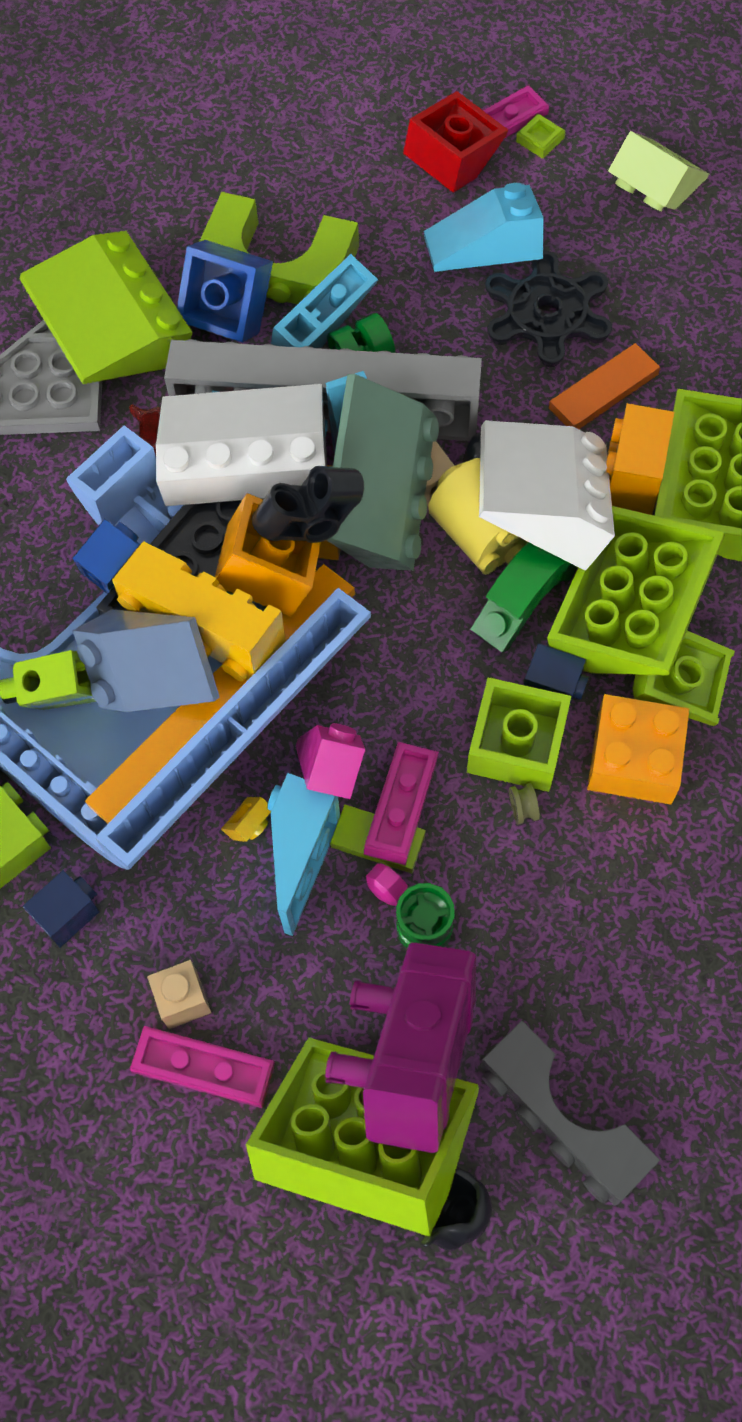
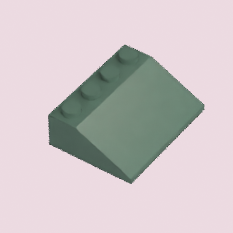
M347 374L333 467L355 468L359 470L364 480V493L362 500L340 525L338 532L333 537L327 539V541L370 568L414 571L415 559L421 553L419 531L421 520L425 518L427 513L425 491L427 481L431 479L433 474L431 451L433 442L437 440L439 434L438 420L423 403L357 374Z

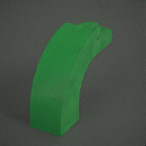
M528 542L503 570L485 596L489 600L470 630L502 653L508 651L540 601L558 583L570 580L578 567Z

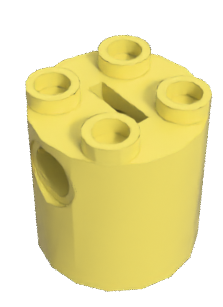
M480 458L452 466L442 474L437 483L438 488L433 493L428 505L429 514L484 575L491 573L505 562L509 564L528 541L479 517Z

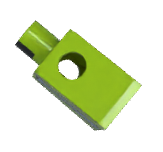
M73 650L16 662L13 665L14 677L0 680V697L5 704L17 702L22 707L45 710L96 702L91 693V682L85 665L80 660L77 651Z

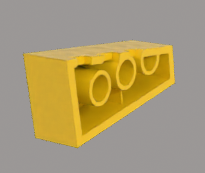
M143 541L112 579L118 594L117 601L126 610L195 617L207 657L211 656L222 663L221 667L238 681H243L244 678L249 680L286 642L281 610L268 604L265 610L262 611L252 603L253 598L251 595L239 589L231 595L226 592L216 577L206 572L199 573L195 577L191 575L192 570L186 562Z

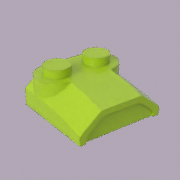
M687 631L670 674H636L633 683V696L637 700L690 708L689 719L716 726L720 719L718 714L730 661L735 651Z

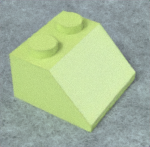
M632 131L629 132L608 172L618 177L615 182L616 185L632 194L636 189L646 195L643 201L658 211H662L664 207L676 210L709 176V173L655 140Z

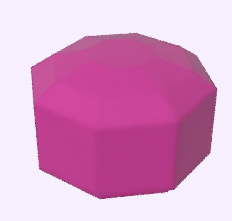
M377 863L366 875L367 886L379 900L389 905L396 906L400 896L408 889V885L401 876L382 863Z

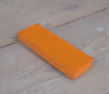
M634 343L550 400L549 410L565 426H574L580 429L659 374L660 366Z

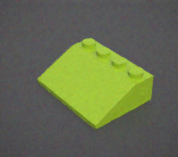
M127 231L92 235L20 274L21 283L82 384L166 369L171 340L186 341L191 339L193 332Z
M677 389L673 409L675 413L654 516L725 532L718 555L726 559L742 561V399Z
M612 506L615 536L586 571L578 567L548 634L549 647L586 659L583 671L588 673L669 675L724 540L725 532Z
M308 1037L246 1143L254 1180L430 1237L451 1188L478 1096L479 1085L456 1078L449 1105V1119L447 1127L443 1130L438 1152L429 1153L371 1142L366 1138L363 1101L364 1088L326 1083L325 1072L328 1057L332 1051L338 1054L373 1059L374 1055Z

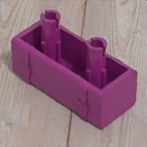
M412 942L408 945L396 987L365 983L360 980L354 981L350 997V1009L386 1014L387 1016L374 1058L367 1059L338 1054L332 1051L328 1057L325 1078L326 1083L364 1088L366 1138L369 1141L429 1153L438 1152L442 1133L447 1127L449 1119V1105L466 1037L470 1033L473 1023V1009L476 1001V955L473 952Z

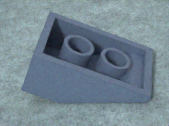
M111 609L73 630L78 645L77 653L85 665L91 682V693L99 708L132 712L214 702L220 698L195 617Z

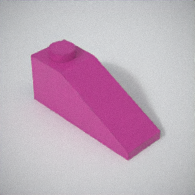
M333 723L330 725V728L316 725L299 737L295 746L306 788L351 799L365 752L360 735L356 734V730L346 725Z

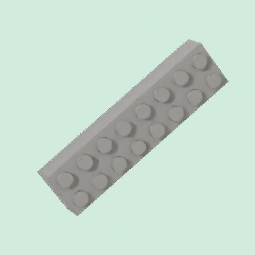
M193 339L186 341L171 340L164 379L169 396L212 393V390L225 392L322 384L324 419L328 420L327 432H331L325 383L345 377L347 374L364 371L368 380L423 403L437 417L439 424L437 439L470 441L477 430L482 358L464 355L439 356L427 353L405 354L391 353L389 351H354L346 348L337 350L319 349L310 346L285 347L272 344L251 345L237 344L235 342H200Z

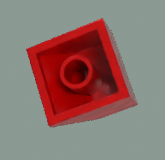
M456 91L410 118L403 154L454 193L478 177L507 136L508 129Z

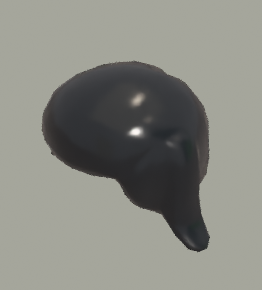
M456 1167L447 1200L430 1237L420 1234L423 1237L422 1246L426 1247L433 1243L442 1249L453 1251L464 1244L476 1240L486 1230L492 1214L491 1199L486 1187L474 1175Z

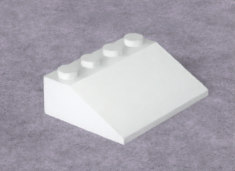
M322 384L162 397L156 440V482L165 506L243 500L246 493L264 499L275 484L285 483L301 486L313 467L327 466Z
M485 420L481 425L479 517L586 571L615 536L609 473L606 472V444L598 435L592 432L585 433L574 426Z

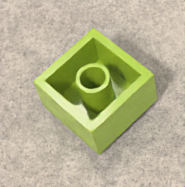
M488 677L468 754L467 773L521 786L531 783L534 789L550 792L571 696Z

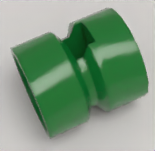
M373 313L357 320L354 328L345 325L327 334L329 349L339 350L346 348L354 351L396 352L391 333L385 321L378 313Z
M419 883L409 887L400 896L396 905L397 935L403 946L408 948V945L414 942L445 947L449 943L453 933L455 917L454 904L450 895L444 889L434 884Z

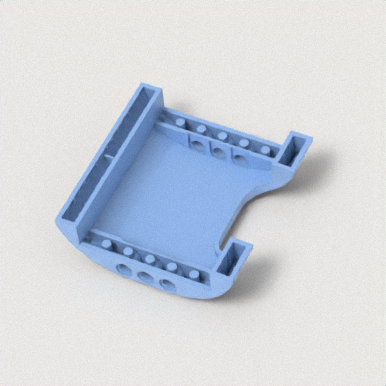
M125 425L66 478L76 497L98 525L104 519L113 526L121 522L139 537L137 542L140 545L143 541L151 544L183 506H165L156 482V455L154 448ZM337 588L108 824L87 806L85 800L180 706L122 712L99 708L97 702L40 710L19 706L17 702L5 704L0 697V770L96 852L120 868L129 870L371 618V612L340 588ZM103 592L62 633L39 651L19 654L0 647V680L14 677L13 665L16 662L69 650L77 651L78 645L73 630L100 616L96 607L107 593ZM252 601L258 609L265 610V606ZM211 656L208 657L212 673H214L222 663Z

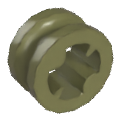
M527 783L522 790L517 789L515 786L509 787L510 804L516 824H523L526 818L532 819L533 822L539 821V806L533 785Z

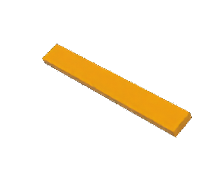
M323 564L315 572L312 589L293 616L290 617L282 614L285 640L287 641L337 588H340L352 598L355 595V587ZM220 666L213 673L220 698L214 702L181 705L85 800L87 806L108 824L248 681L244 678L243 681H238L228 675Z

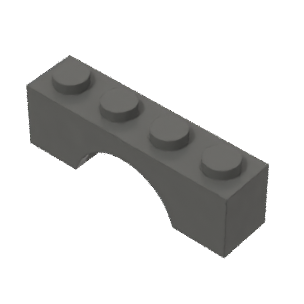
M521 1021L482 1059L481 1068L486 1072L482 1076L483 1081L496 1095L502 1097L506 1093L519 1106L515 1113L531 1131L535 1132L540 1128L549 1137L552 1143L548 1147L561 1163L568 1168L573 1163L587 1177L583 1182L584 1186L598 1201L604 1204L609 1200L616 1206L656 1166L660 1159L625 1124L611 1130L592 1131L581 1128L564 1117L555 1105L549 1088V1073L555 1053Z

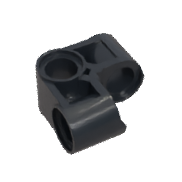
M315 466L310 470L301 486L285 483L275 484L253 513L252 525L262 537L271 541L290 540L307 541L310 543L325 541L338 532L340 525L362 500L364 493L363 477L360 471L355 468Z

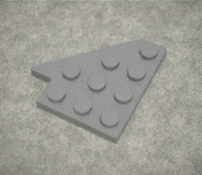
M44 320L0 354V435L100 431L102 381L82 384Z

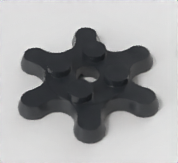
M543 250V259L532 260L533 271L527 278L514 279L503 273H494L486 279L485 288L488 295L508 307L504 315L490 321L487 333L491 341L497 345H505L517 338L529 339L538 346L537 355L540 362L546 367H555L565 356V340L572 337H581L593 343H601L611 334L612 323L610 320L593 313L588 305L590 301L600 297L606 291L608 279L603 273L598 271L587 272L578 278H568L559 271L558 256L551 251ZM549 305L554 307L557 311H555L554 313H545V315L542 316L541 310H539V307Z

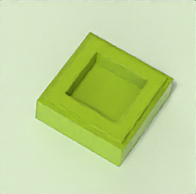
M537 114L517 133L516 142L543 159L564 139L565 130Z

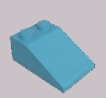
M510 183L504 188L493 189L424 231V238L434 272L543 259L544 217L530 185Z
M287 773L283 785H276L274 787L267 808L271 810L277 909L284 933L293 936L330 847L331 839L340 818L338 796L308 790L304 778Z

